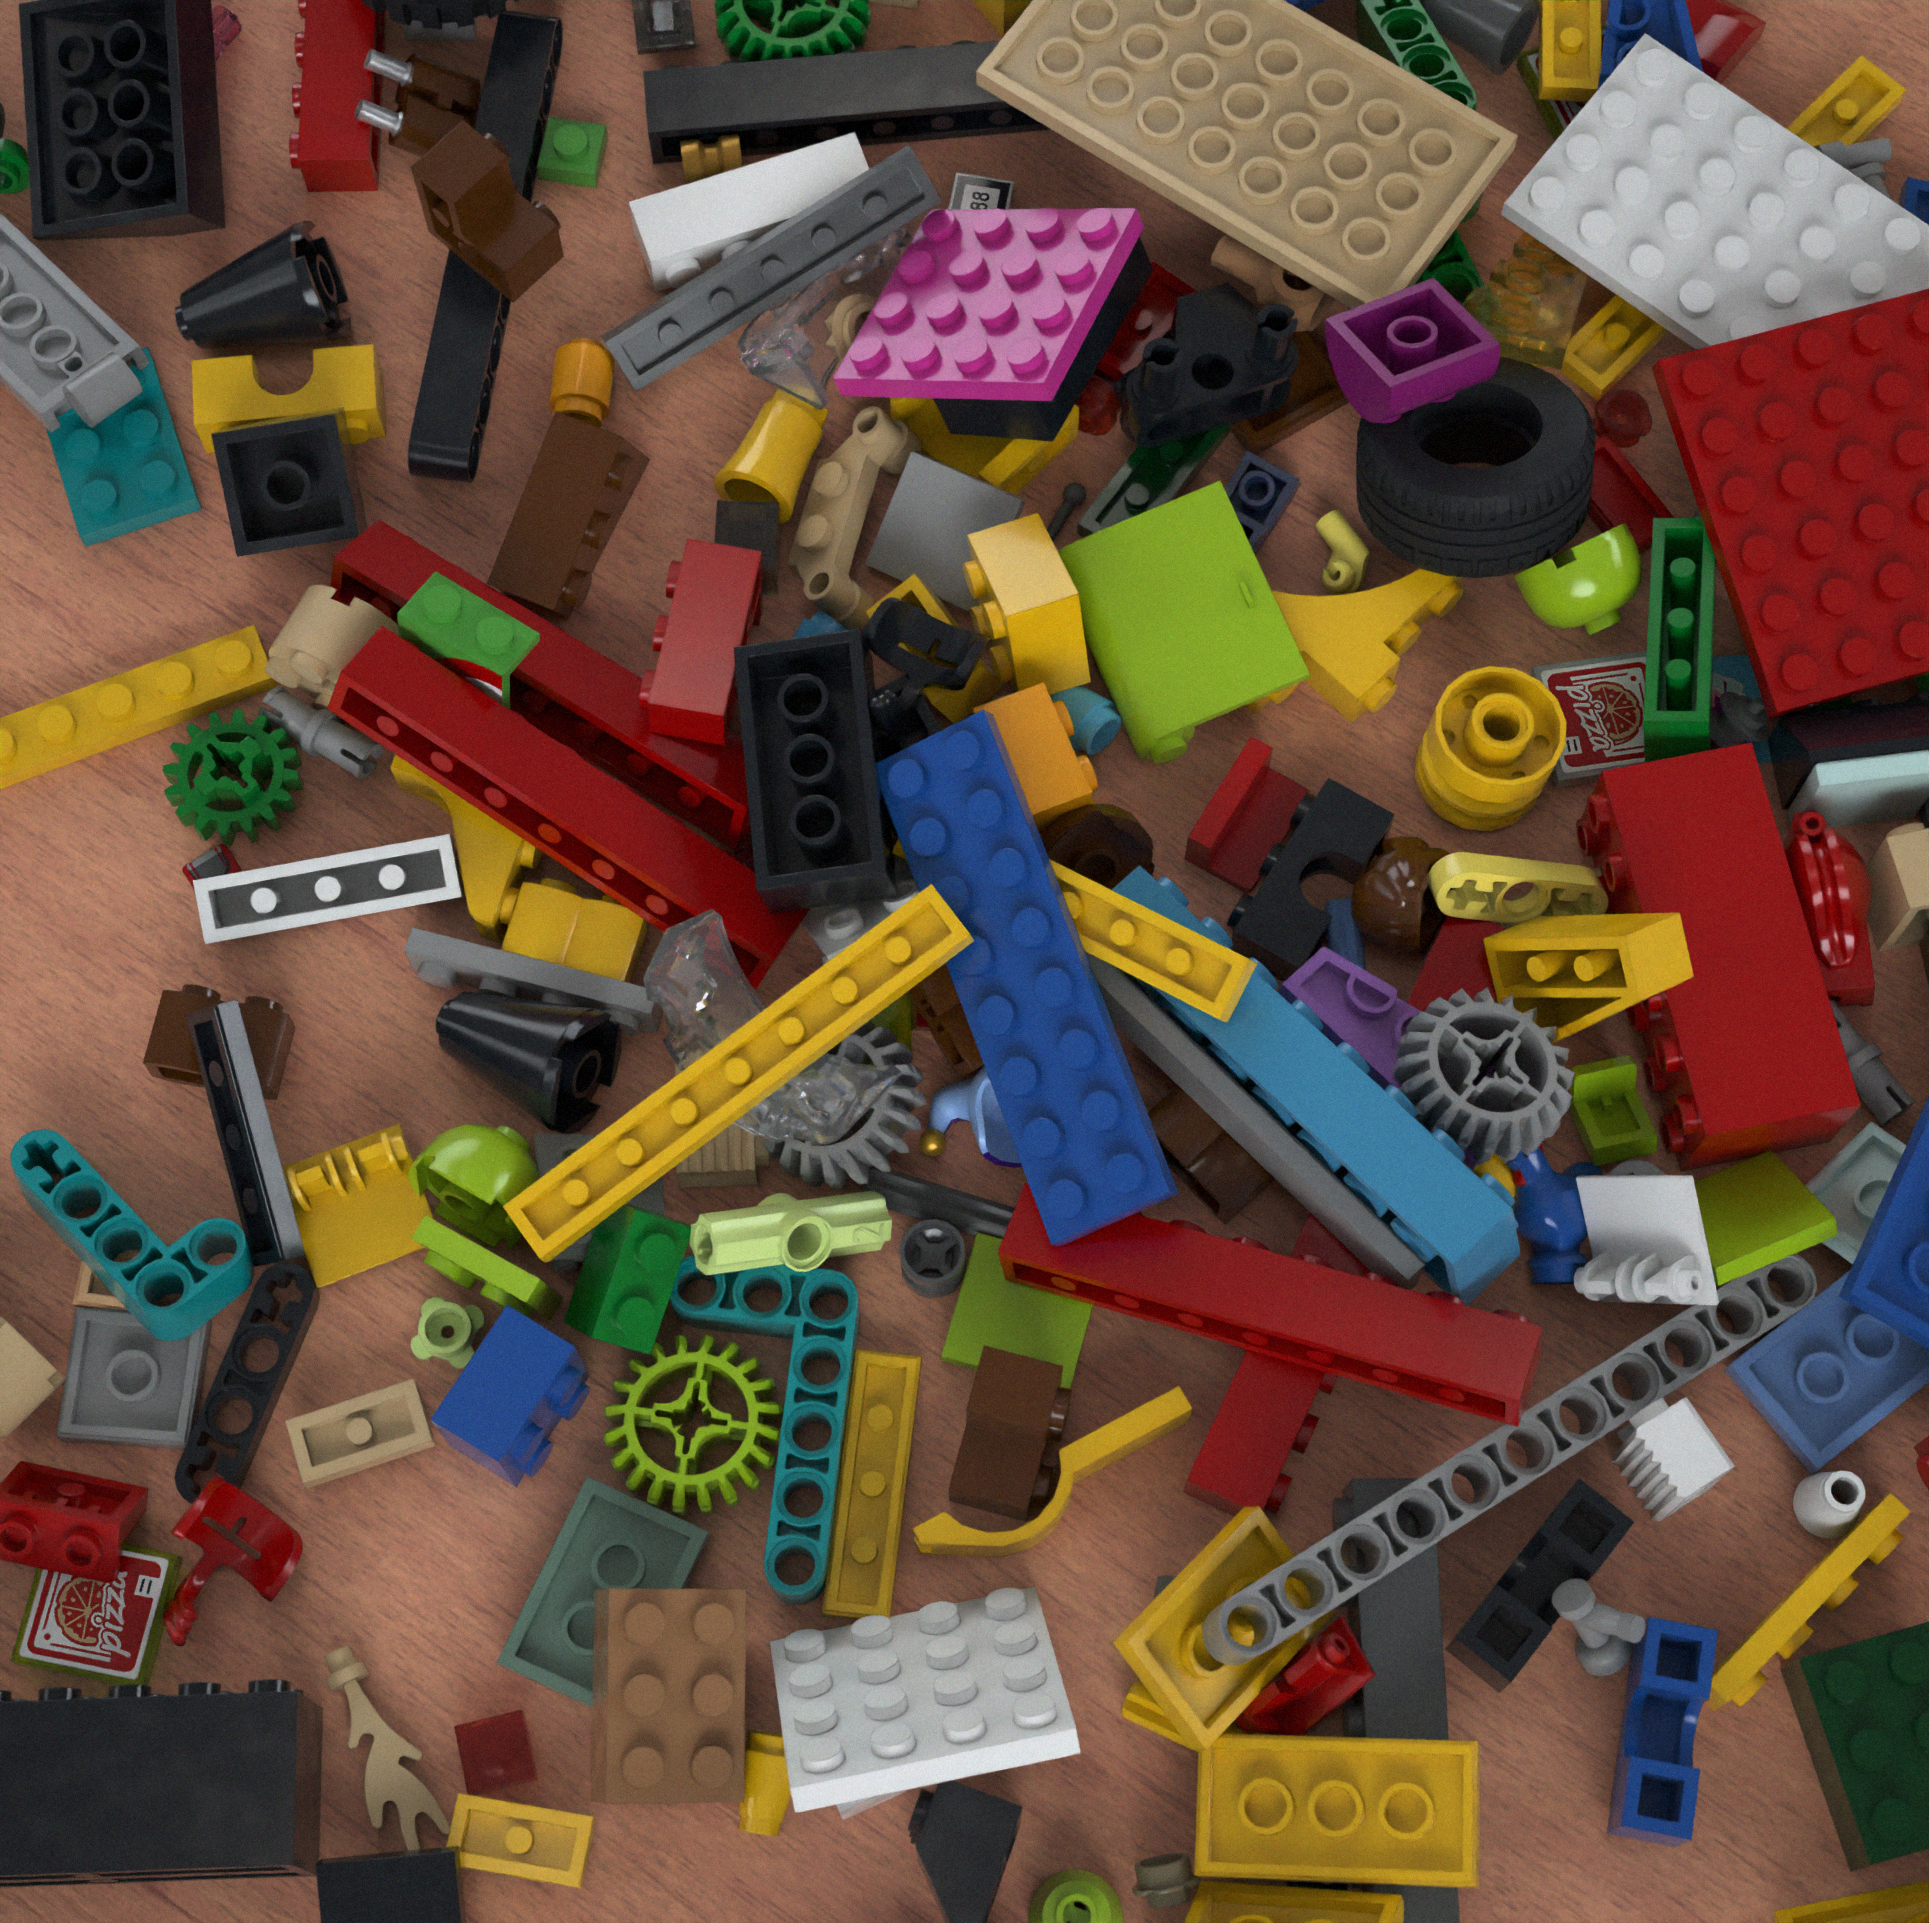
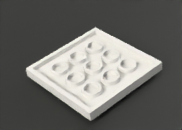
M1036 1587L1022 1590L1017 1588H1001L983 1598L958 1603L947 1601L933 1602L922 1607L919 1611L890 1616V1619L882 1615H870L858 1619L852 1625L822 1631L802 1629L789 1634L784 1639L770 1641L789 1785L795 1813L1080 1754L1076 1726Z

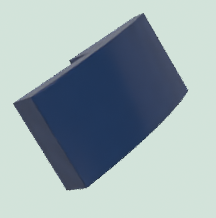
M1246 451L1226 485L1225 491L1256 556L1287 509L1301 483L1300 479Z

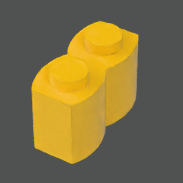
M544 878L541 879L540 884L522 883L501 950L631 983L648 931L645 919L607 894L602 895L601 900L585 899L577 896L576 888L560 880Z

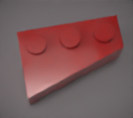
M687 538L682 562L672 560L666 582V598H672L673 600L669 616L659 614L656 621L652 649L653 652L660 654L656 670L646 669L640 688L639 706L648 708L651 733L725 746L738 702L734 647L750 645L748 641L752 625L759 626L763 615L762 551Z

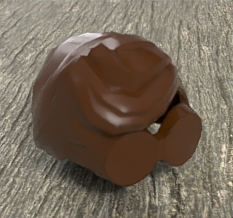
M1399 836L1382 840L1378 844L1379 848H1376L1375 851L1377 858L1359 876L1354 885L1350 905L1352 909L1351 916L1355 927L1359 929L1362 935L1368 937L1372 944L1392 952H1397L1398 954H1423L1424 949L1435 938V932L1445 921L1447 915L1438 908L1429 886L1426 887L1424 895L1420 887L1432 866L1450 853L1441 848H1429L1428 843L1418 837ZM1423 899L1424 905L1427 910L1421 917V904Z

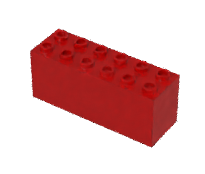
M1752 742L1602 771L1592 794L1587 797V806L1581 819H1578L1576 822V833L1582 854L1584 856L1591 855L1594 867H1599L1602 876H1598L1608 896V908L1605 914L1680 912L1694 977L1626 1010L1632 1031L1634 1033L1641 1032L1647 1055H1644L1642 1058L1643 1074L1649 1091L1651 1093L1658 1092L1664 1112V1115L1660 1116L1659 1129L1666 1152L1668 1154H1676L1680 1172L1752 1158L1769 1150L1778 1153L1830 1142L1861 1106Z

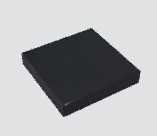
M459 1846L326 1858L316 1863L321 1923H466Z

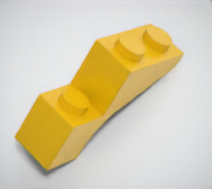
M395 754L390 768L399 790L428 800L442 809L452 820L468 910L474 919L479 935L486 940L500 943L505 928L509 925L527 868L535 869L541 860L543 852Z

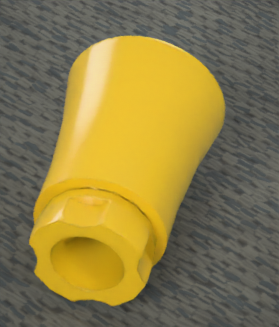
M780 385L774 391L770 401L763 405L754 424L736 452L714 478V488L717 494L736 512L764 524L779 525L789 521L800 484L810 459L822 438V428L828 419L829 411L821 404L817 395L797 385L794 387Z

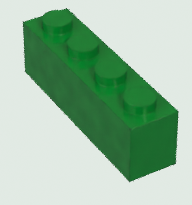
M1653 518L1643 714L1645 763L1710 750L1717 562L1702 518Z

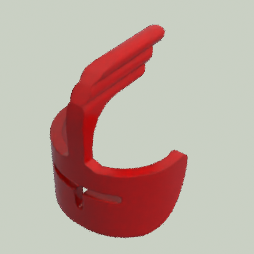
M220 1476L212 1478L171 1530V1533L177 1538L191 1540L198 1544L204 1552L175 1591L174 1598L169 1601L168 1610L163 1615L164 1624L171 1641L177 1646L185 1645L186 1635L191 1631L192 1623L198 1617L194 1607L195 1600L218 1565L231 1567L247 1580L264 1599L272 1602L289 1579L302 1554L303 1542L299 1533L245 1491ZM209 1517L230 1531L240 1517H245V1521L235 1534L258 1551L260 1557L253 1558L234 1542L202 1522V1519Z

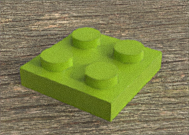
M426 1215L411 1238L428 1250L423 1259L424 1263L469 1290L479 1280L484 1283L480 1294L493 1301L494 1304L502 1309H505L508 1305L528 1318L534 1311L551 1320L563 1299L561 1295L541 1279Z

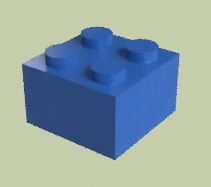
M507 1305L430 1420L452 1448L517 1487L525 1474L533 1477L547 1460L553 1447V1443L548 1438L563 1417L570 1421L582 1407L590 1391V1386L585 1384L589 1374L575 1346Z

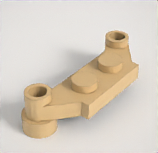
M870 406L862 410L854 420L853 434L829 458L819 459L787 563L791 570L802 577L805 584V596L846 630L862 629L870 620L866 611L874 605L873 597L855 581L850 580L848 573L879 469L881 467L889 474L902 473L911 451L921 452L919 436L904 422L892 420L876 406Z

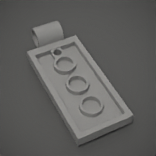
M0 214V383L51 433L61 426L57 418L71 408L75 410L88 426L93 428L142 393V387L129 367L134 365L139 371L149 364L146 355L141 347L5 216Z

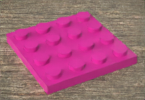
M1137 208L929 210L833 377L841 395L858 397L1052 401L1144 228Z

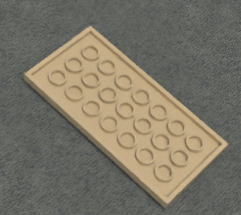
M1033 0L976 71V85L1352 309L1413 286L1513 152L1518 137L1513 132L1285 0Z

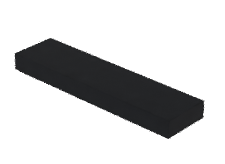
M238 1000L217 1004L187 1014L188 1026L254 1267L306 1255Z

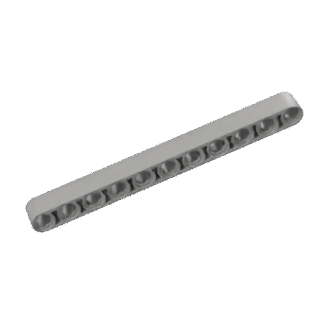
M1793 1254L1732 1280L1717 1290L1719 1304L1693 1305L1523 1412L1519 1427L1509 1424L1502 1425L1216 1606L1206 1616L1202 1626V1639L1207 1651L1215 1660L1226 1665H1241L1267 1652L1628 1421L1651 1403L1667 1396L1806 1307L1813 1300L1817 1290L1816 1275L1812 1266L1803 1257ZM1767 1277L1776 1280L1781 1285L1784 1292V1301L1776 1298L1771 1293ZM1717 1308L1725 1311L1731 1317L1734 1324V1334L1725 1331L1719 1324L1716 1315ZM1665 1340L1675 1344L1680 1349L1683 1356V1367L1674 1364L1668 1358L1665 1352ZM1613 1373L1623 1376L1628 1381L1632 1390L1631 1400L1621 1397L1615 1391L1612 1384ZM1560 1406L1567 1407L1576 1414L1580 1423L1579 1434H1574L1563 1426L1559 1417ZM1507 1439L1513 1440L1523 1447L1527 1455L1526 1468L1514 1465L1508 1458L1506 1453ZM1453 1473L1466 1477L1471 1483L1474 1490L1472 1503L1459 1499L1454 1493L1451 1486ZM1398 1507L1410 1510L1417 1517L1420 1524L1418 1538H1412L1404 1534L1399 1528L1396 1521ZM1343 1542H1350L1362 1551L1365 1558L1363 1574L1349 1570L1343 1563L1341 1558ZM1287 1577L1297 1578L1307 1586L1310 1594V1604L1307 1610L1299 1609L1287 1600L1284 1592V1583ZM1230 1612L1240 1613L1251 1622L1254 1629V1639L1251 1646H1243L1230 1636L1227 1629V1619Z

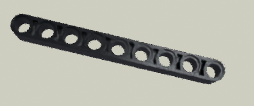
M504 11L499 14L475 130L481 135L485 132L491 133L504 145L511 158L508 164L512 180L517 186L518 192L531 202L538 172L537 163L548 122L561 58L563 26L561 17ZM450 249L410 434L408 468L412 476L471 483L474 481L478 469L511 301Z

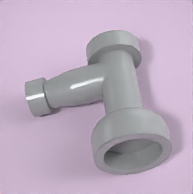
M1570 1579L1561 1583L1552 1595V1604L1558 1614L1563 1619L1571 1620L1579 1634L1575 1643V1653L1587 1673L1594 1676H1608L1618 1672L1628 1663L1632 1655V1643L1639 1642L1645 1632V1620L1642 1616L1629 1612L1622 1613L1613 1607L1597 1603L1593 1590L1583 1579Z

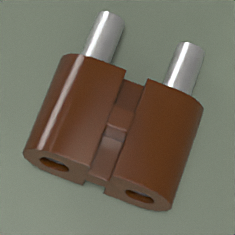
M373 49L369 50L364 68L398 82L395 103L399 105L398 109L394 112L361 99L355 111V119L388 131L389 145L422 157L462 120L473 128L474 121L470 120V116L477 108L480 91V81L414 53L409 56L405 63Z

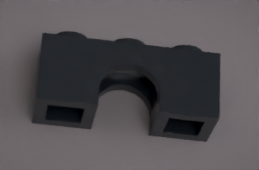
M1330 778L1326 780L1317 796L1307 792L1290 820L1289 825L1295 827L1296 830L1286 846L1276 842L1261 865L1258 875L1265 878L1263 884L1254 897L1244 893L1228 919L1226 926L1233 929V946L1230 949L1249 959L1251 957L1255 958L1268 969L1273 977L1285 982L1318 952L1326 939L1332 919L1331 915L1316 908L1306 900L1300 889V884L1314 875L1331 874L1355 885L1359 876L1367 870L1377 856L1375 851L1376 848H1379L1378 844L1388 838L1395 814Z
M1579 1478L1445 1650L1500 1693L1517 1676L1560 1617L1552 1604V1595L1555 1589L1561 1583L1570 1579L1578 1578L1588 1582L1631 1528L1634 1521Z

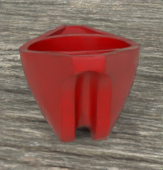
M1815 810L1795 813L1783 848L1815 954L1830 971L1851 967L1855 959L1872 897V883L1866 863L1854 846L1842 834L1831 827L1820 813Z

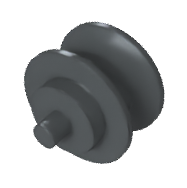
M1725 692L1721 695L1720 705L1723 712L1719 713L1712 710L1710 750L1748 743V739L1756 742H1764L1768 739L1769 728L1766 723V716L1762 710L1765 704L1761 698L1756 697L1752 700L1747 696L1738 695L1734 692Z

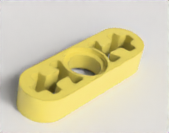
M1456 852L1438 860L1428 874V886L1438 908L1442 913L1450 917L1520 924L1537 916L1604 915L1608 908V896L1596 873L1592 869L1581 865ZM1522 882L1534 884L1531 891L1518 900L1503 899L1505 892L1515 884Z

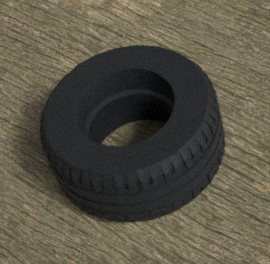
M1500 357L1497 371L1491 379L1456 392L1455 396L1448 401L1431 402L1403 413L1398 420L1391 423H1372L1361 417L1357 432L1356 498L1361 518L1373 536L1395 556L1420 569L1445 576L1467 578L1503 576L1528 569L1548 559L1565 546L1579 532L1587 518L1593 485L1596 441L1592 417L1577 395L1553 374L1530 363L1506 357ZM1485 463L1496 465V467L1465 468L1454 466L1453 464Z

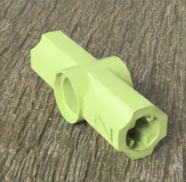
M875 1190L806 1200H797L786 1193H776L766 1197L755 1207L700 1214L698 1221L691 1224L690 1247L695 1256L696 1267L705 1275L785 1264L794 1271L807 1272L817 1268L829 1257L881 1250L886 1241H891L892 1218L888 1213L885 1197Z

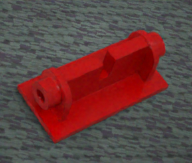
M1337 1618L1303 1647L1236 1718L1243 1731L1254 1735L1257 1732L1268 1735L1304 1736L1376 1676L1345 1618Z

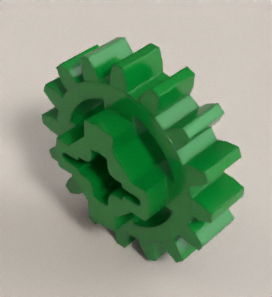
M235 709L229 723H223L216 712L210 713V728L202 731L191 723L186 728L192 741L188 745L177 742L171 744L170 749L179 763L163 766L164 775L168 782L173 784L164 790L165 795L172 807H178L175 813L184 827L195 823L194 828L200 839L207 841L218 830L225 846H232L236 832L244 831L251 843L257 842L258 826L265 823L274 831L281 828L275 815L279 809L286 812H295L297 806L288 791H297L304 788V782L299 772L295 771V769L302 765L296 748H289L291 741L283 728L272 732V726L267 716L260 714L250 725L242 709ZM202 763L201 773L197 777H195L197 770ZM221 767H225L231 775L234 773L237 777L243 779L247 787L243 788L236 780L232 781L229 777L225 776ZM272 777L271 784L268 790L264 793L265 783L269 778Z

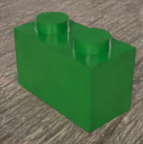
M629 1203L623 1205L595 1227L563 1322L591 1338L651 1355L690 1239L691 1226L664 1214Z

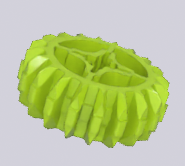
M679 1335L676 1336L674 1343L677 1354L666 1357L664 1349L659 1343H654L651 1355L655 1364L650 1368H647L642 1361L636 1358L631 1359L628 1367L637 1379L635 1384L619 1379L614 1381L612 1385L614 1393L627 1401V1403L606 1405L604 1415L606 1419L623 1425L604 1432L603 1438L608 1447H625L610 1460L616 1472L636 1467L629 1474L625 1482L627 1488L632 1493L642 1490L652 1482L647 1496L649 1505L658 1508L663 1504L669 1492L673 1493L672 1507L676 1515H685L688 1509L689 1497H697L701 1513L703 1515H710L713 1512V1503L710 1495L722 1492L725 1503L729 1507H734L739 1501L732 1486L740 1480L747 1489L753 1492L760 1487L759 1479L750 1469L753 1464L766 1470L774 1468L776 1464L775 1457L769 1451L761 1448V1445H779L781 1430L765 1424L782 1418L783 1407L781 1403L774 1401L762 1402L776 1391V1385L771 1377L752 1382L761 1369L760 1361L756 1357L748 1358L735 1367L740 1354L738 1344L729 1342L723 1348L719 1357L714 1356L715 1341L713 1336L703 1335L700 1340L699 1351L690 1352L686 1336ZM692 1376V1378H688L685 1391L678 1400L671 1403L654 1402L653 1408L647 1407L651 1399L663 1387L678 1379ZM712 1378L728 1384L743 1398L748 1407V1422L734 1420L731 1413H724L712 1406ZM699 1401L705 1423L713 1422V1424H710L709 1427H698L695 1437H691L689 1448L682 1425L677 1427L674 1425H678L679 1422H690L693 1412H697ZM640 1428L654 1429L657 1436L667 1437L676 1443L675 1457L677 1464L675 1473L660 1467L647 1456L641 1445ZM735 1441L742 1442L737 1452L726 1463L712 1471L696 1474V1471L700 1470L704 1455L710 1449L716 1446H733Z

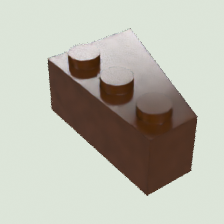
M556 411L487 584L505 594L569 619L574 607L579 608L585 601L592 582V572L650 459L624 437Z

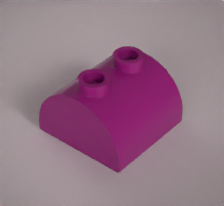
M1435 278L1325 319L1327 349L1337 381L1356 412L1372 423H1391L1398 420L1403 413L1431 402L1448 401L1455 396L1456 392L1491 379L1499 365L1500 343Z

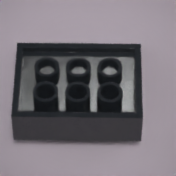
M37 0L19 4L33 238L37 240L162 237L226 228L212 1Z

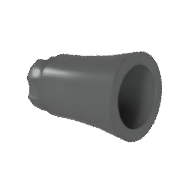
M1419 0L1440 35L1470 53L1495 75L1504 73L1519 56L1530 37L1539 11L1537 0Z

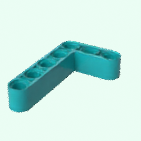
M689 1256L682 1260L669 1298L678 1319L684 1324L697 1329L793 1339L766 1540L764 1571L773 1594L782 1602L791 1605L807 1604L815 1600L822 1593L826 1584L860 1323L857 1289L852 1280L841 1272L820 1268L807 1272H798L783 1264L705 1275L696 1267L695 1256ZM704 1279L712 1282L717 1287L710 1301L702 1305H691L681 1299L685 1287L695 1280ZM760 1287H771L782 1294L780 1303L769 1312L760 1313L753 1311L746 1303L749 1295ZM825 1294L839 1295L848 1303L845 1312L841 1316L830 1320L817 1317L812 1312L813 1304L819 1297ZM817 1358L831 1359L840 1367L836 1378L825 1385L810 1383L803 1376L805 1367ZM813 1422L824 1424L832 1433L830 1441L825 1447L817 1451H807L801 1449L795 1443L796 1434L802 1426ZM800 1488L814 1489L823 1497V1503L818 1512L807 1518L793 1516L786 1509L788 1498L794 1491ZM794 1554L809 1557L814 1562L815 1569L807 1582L791 1586L783 1583L778 1578L777 1571L779 1565L785 1558Z

